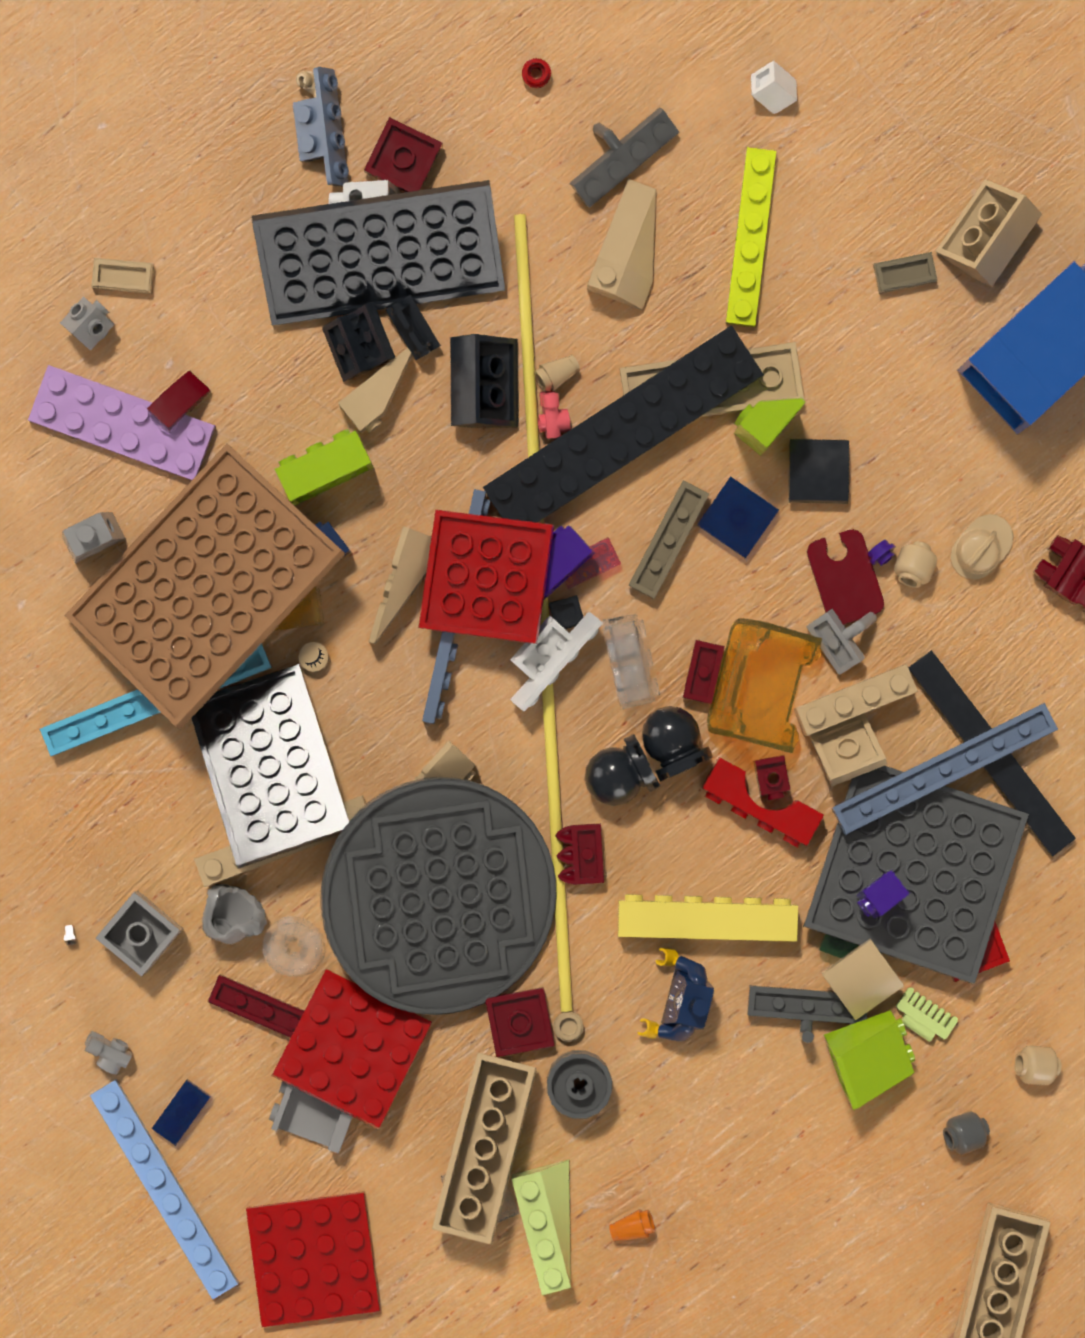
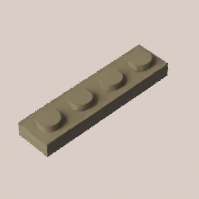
M684 480L682 481L628 586L655 599L709 493Z

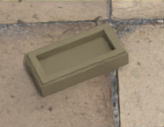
M932 252L873 264L879 294L938 281Z

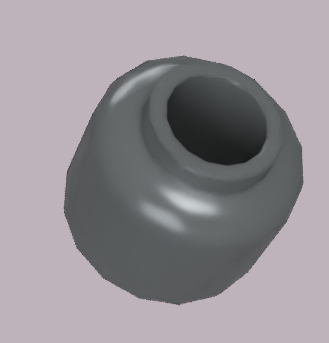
M972 1111L950 1118L946 1123V1128L943 1129L944 1140L948 1148L952 1151L955 1150L956 1153L961 1155L983 1148L987 1142V1135L990 1134L987 1121Z

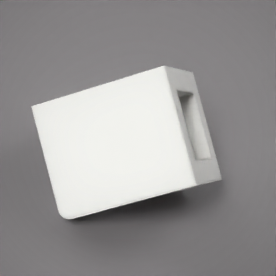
M775 61L770 62L751 74L752 96L773 114L780 112L797 101L795 78Z

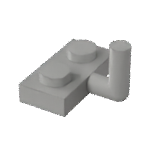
M831 609L806 627L838 675H841L865 659V656L852 638L874 624L877 617L874 613L869 612L845 628L833 609Z

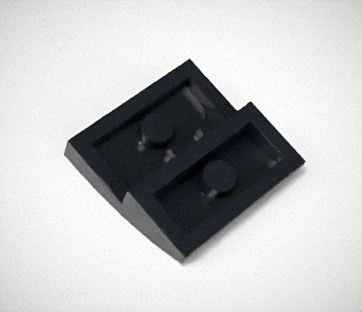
M374 302L365 304L352 313L338 317L322 327L343 382L362 375L395 358Z
M790 439L789 502L848 504L849 440Z

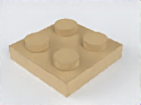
M865 713L810 735L813 746L832 786L887 765L886 757Z

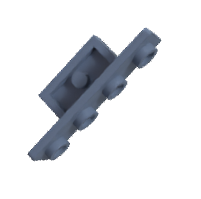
M316 67L313 69L316 97L293 103L299 160L301 162H309L324 158L327 184L343 187L344 183H348L349 169L346 164L344 150L345 138L342 133V112L338 101V80L334 69Z

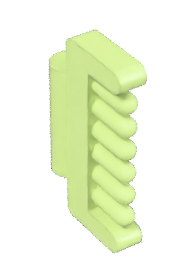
M908 987L896 1005V1008L904 1013L901 1018L903 1024L929 1042L935 1034L942 1039H947L958 1022V1018L955 1016L950 1018L951 1014L946 1012L938 1023L945 1010L940 1008L932 1019L938 1009V1005L934 1004L926 1015L932 1005V1001L927 1000L920 1011L926 997L921 996L916 1005L913 1006L920 993H914V989Z

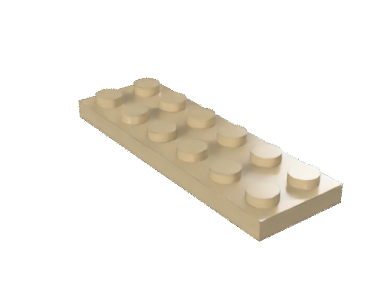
M796 342L748 349L764 376L701 417L743 411L748 404L754 407L759 401L802 398L804 400ZM677 360L620 368L623 395Z

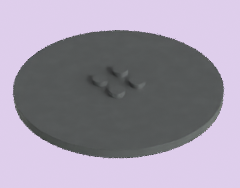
M432 777L409 781L385 791L368 802L352 817L337 837L328 856L321 882L320 903L323 927L328 943L345 972L363 990L379 1001L394 1008L419 1014L440 1015L469 1010L486 1003L487 998L499 996L517 982L533 964L547 939L556 903V878L549 849L541 833L528 815L513 801L492 788L471 780L453 777Z

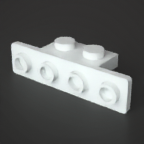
M588 612L569 633L549 615L540 626L538 643H524L510 659L529 677L511 698V701L522 711L533 706L539 699L540 693L548 685L556 681L559 672L565 665L572 662L578 656L582 646L597 635L599 627L603 622Z

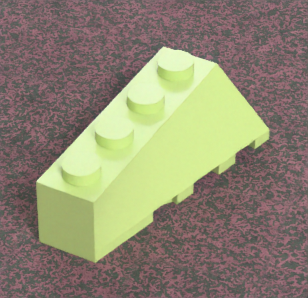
M569 1160L512 1174L511 1179L541 1294L546 1295L571 1288Z

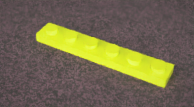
M750 147L746 149L725 324L755 327L776 159L775 150Z

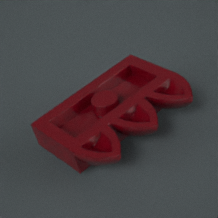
M601 823L570 825L559 830L555 837L564 843L572 844V846L562 849L556 856L559 860L567 864H573V866L561 871L558 878L572 885L604 883Z

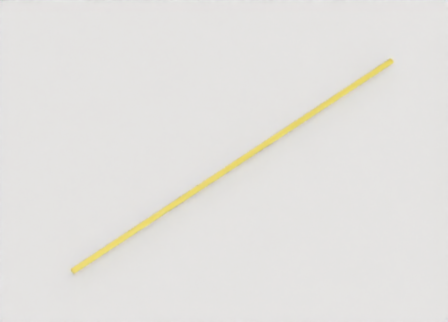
M517 214L514 215L527 447L528 457L539 451L526 215ZM548 597L543 601L540 626L549 617ZM552 683L542 691L551 855L556 878L555 923L561 1012L573 1011L566 891L565 882L558 878L559 873L564 870V862L556 856L563 849V842L555 837V834L562 829L554 687Z

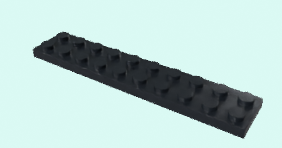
M731 325L485 485L483 489L502 518L538 523L764 376V374Z

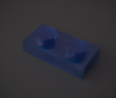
M187 1079L152 1129L176 1146L211 1098V1095Z

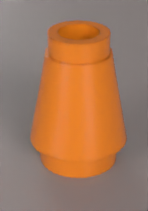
M639 1209L609 1225L614 1242L649 1238V1234L655 1233L654 1221L649 1210L642 1211Z

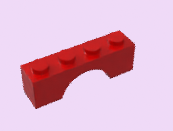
M721 757L717 758L702 786V789L707 791L704 797L719 805L722 800L733 805L730 810L731 812L744 819L747 818L748 814L759 820L757 826L771 834L774 829L785 834L782 840L797 848L800 843L805 846L809 844L824 814L799 800H795L789 806L779 810H767L760 807L750 798L745 785L746 771Z

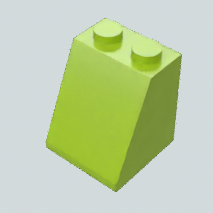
M891 1010L824 1034L840 1084L853 1110L863 1106L914 1074L911 1062L916 1061L910 1044L905 1045L902 1038L907 1035L901 1018L896 1020Z

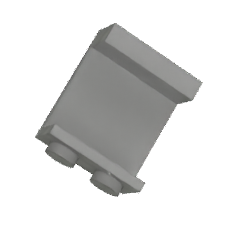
M282 1082L279 1092L283 1093L284 1096L281 1104L275 1103L271 1111L269 1120L274 1122L271 1129L275 1131L281 1129L328 1146V1150L339 1154L352 1116Z

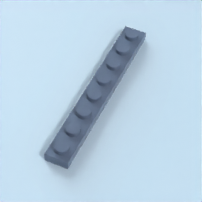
M474 489L469 514L487 516L490 500L485 499L486 491ZM442 631L423 722L435 724L436 718L442 719L445 702L440 701L442 689L448 690L452 673L446 672L448 662L455 661L458 644L453 643L455 633Z
M1045 703L831 809L846 835L1057 731L1058 728Z

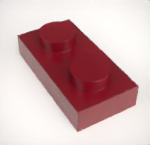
M695 640L682 698L712 704L725 646Z

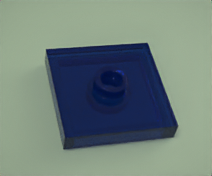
M730 476L697 526L746 559L779 509Z

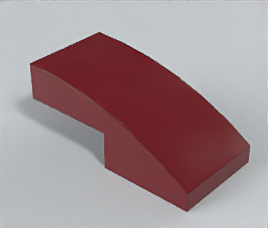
M189 370L167 388L147 410L170 431L211 390Z

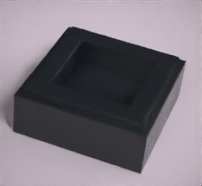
M577 595L549 603L552 617L564 629L575 627L583 619Z

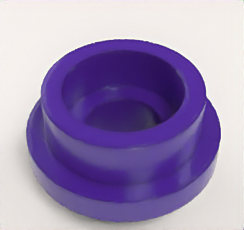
M886 539L881 541L868 552L871 558L870 563L872 565L879 563L880 566H883L895 556L892 551L896 546L893 543L889 544Z

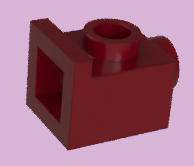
M780 755L754 760L760 796L767 795L768 800L784 798V791L790 790L785 756ZM774 772L778 775L779 780L776 784L769 783L768 775Z

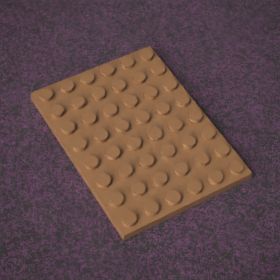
M226 444L64 616L180 730L337 564L345 553L230 445Z

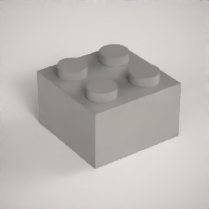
M135 891L98 934L96 939L140 976H143L184 928L142 893Z

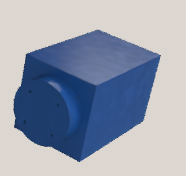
M1075 261L1071 263L957 369L1016 434L1032 425L1085 375V264L1080 267Z

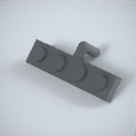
M660 107L620 141L612 130L601 123H596L593 126V132L604 139L611 149L572 180L570 185L584 204L590 208L679 133L678 129Z
M749 985L747 1015L801 1020L800 1038L806 1043H810L814 1039L812 1033L813 1021L854 1024L867 1019V1013L855 1020L833 991Z

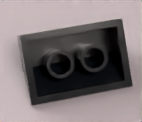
M481 334L450 337L451 426L469 428L518 427V339Z

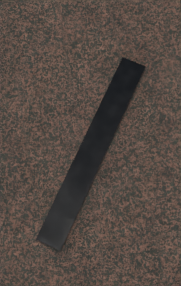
M932 650L908 667L910 673L963 742L992 729ZM1011 753L983 767L1015 810L1029 814L1026 824L1051 856L1057 854L1076 839Z

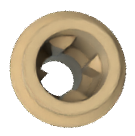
M571 355L539 365V369L534 371V374L544 392L549 390L555 391L575 375L576 372L580 371V366L576 358Z

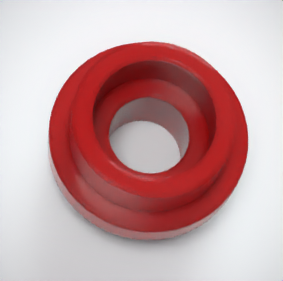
M540 58L530 59L522 68L523 81L532 88L544 87L551 78L549 64ZM534 69H539L542 72V76L535 79L531 76V72Z

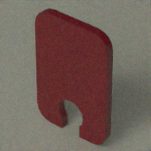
M854 529L839 533L841 542L847 548L846 556L840 561H834L829 558L827 554L828 545L825 538L813 541L807 548V557L825 613L833 609L843 625L859 620L869 612L877 614L884 607V598L874 567L870 563L871 558L868 555L862 533Z

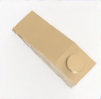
M408 348L338 402L339 406L361 434L366 430L371 433L383 423L381 418L386 414L412 358V353Z

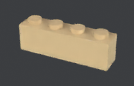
M905 664L796 707L794 712L804 736H808L914 694L918 690L909 668Z

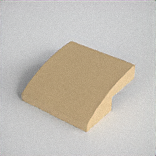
M871 939L822 972L826 981L855 1020L904 987V984Z

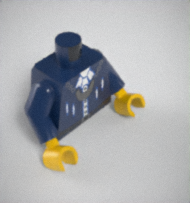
M660 948L659 950L665 953V960L656 959V964L659 966H675L676 968L666 1001L662 1024L659 1026L657 1022L643 1018L640 1022L647 1024V1029L643 1033H637L650 1039L658 1036L661 1039L686 1041L695 1030L704 1029L714 994V987L708 981L706 969L703 965L686 957H679L675 949Z

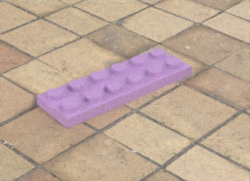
M50 365L46 369L28 421L189 480H193L199 473L216 427L210 423L184 415L169 431L148 412L147 408L152 402Z

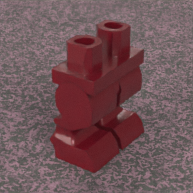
M1057 535L1048 550L1061 557L1057 565L1054 566L1041 559L1033 573L1045 582V588L1053 591L1071 604L1082 605L1084 608L1083 612L1085 613V545L1076 539L1070 541Z

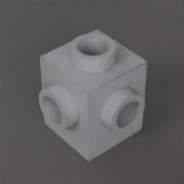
M85 297L74 304L69 313L60 322L90 351L100 340L106 337L114 325L106 317L109 311L97 300L92 304Z

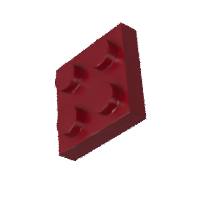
M389 117L364 168V172L380 180H389L397 188L405 192L421 190L441 150L443 142Z
M544 987L486 999L496 1057L555 1046Z

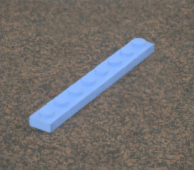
M117 1079L91 1094V1099L212 1300L238 1285L239 1281Z

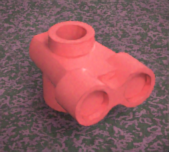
M555 391L539 392L540 406H542L543 413L538 415L537 418L539 432H545L546 438H558L561 436L560 433L570 431L568 409H558L559 394L555 393Z

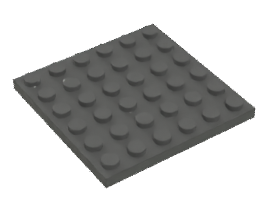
M882 766L852 778L844 802L903 772L888 766ZM944 786L846 835L837 821L803 927L859 946L871 939L882 954L975 984L1029 814ZM892 870L910 894L882 916L875 919L872 915L867 917L857 905V902L860 900L857 894L881 875Z

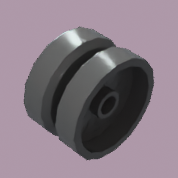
M571 1050L560 1055L552 1063L547 1075V1094L552 1105L561 1114L573 1119H586L598 1114L607 1105L612 1093V1078L606 1063L598 1055L586 1050ZM576 1078H579L580 1081H585L583 1088L578 1089L574 1086Z

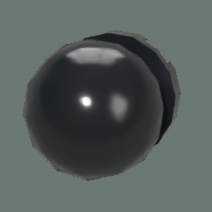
M667 706L659 708L649 715L643 725L642 741L644 748L651 758L661 763L660 767L662 768L655 771L660 782L668 778L666 773H668L669 777H673L697 766V764L703 762L702 756L705 761L713 758L709 746L703 749L701 746H698L701 736L698 723L689 712L679 707Z
M635 734L624 738L626 746H623V749L617 747L602 749L590 759L586 767L584 780L589 793L599 802L612 806L626 804L637 796L641 786H647L649 791L660 787Z

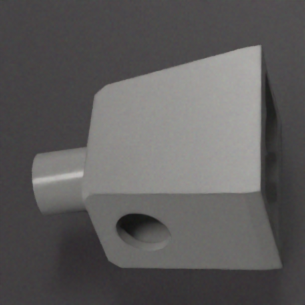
M113 512L97 513L62 531V538L75 564L126 539Z

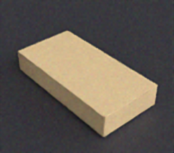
M94 258L91 287L93 289L151 294L154 264Z

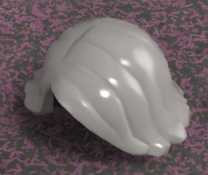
M215 884L212 886V889L207 891L208 898L202 916V930L207 937L232 945L247 936L252 937L262 933L264 926L267 924L265 910L255 896L250 895L245 889L229 886L228 884Z

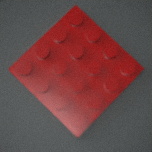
M435 510L418 628L537 644L554 525Z
M326 969L272 1073V1077L379 1130L432 1022L413 1012H407L385 1004L368 994L359 985Z
M364 1191L246 1208L261 1327L380 1311Z

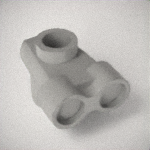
M91 1031L85 1042V1051L96 1057L99 1056L96 1064L101 1069L111 1074H118L121 1066L126 1068L131 1059V1051L127 1050L129 1047L127 1043L117 1038H113L110 1041L94 1031Z

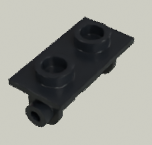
M411 295L386 309L415 360L422 358L441 346Z

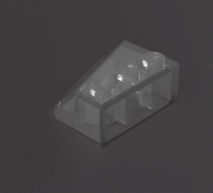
M637 613L602 620L601 627L620 710L656 702L655 696L660 695L657 679H651L649 667L653 666L650 649L645 650L642 638L647 637L643 620H638Z

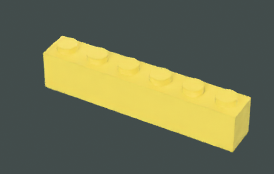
M625 894V900H618V937L797 942L798 905L791 904V899L773 898V904H762V898L745 897L744 903H732V897H714V902H702V896H684V901H672V896L655 895V901L643 900V895Z

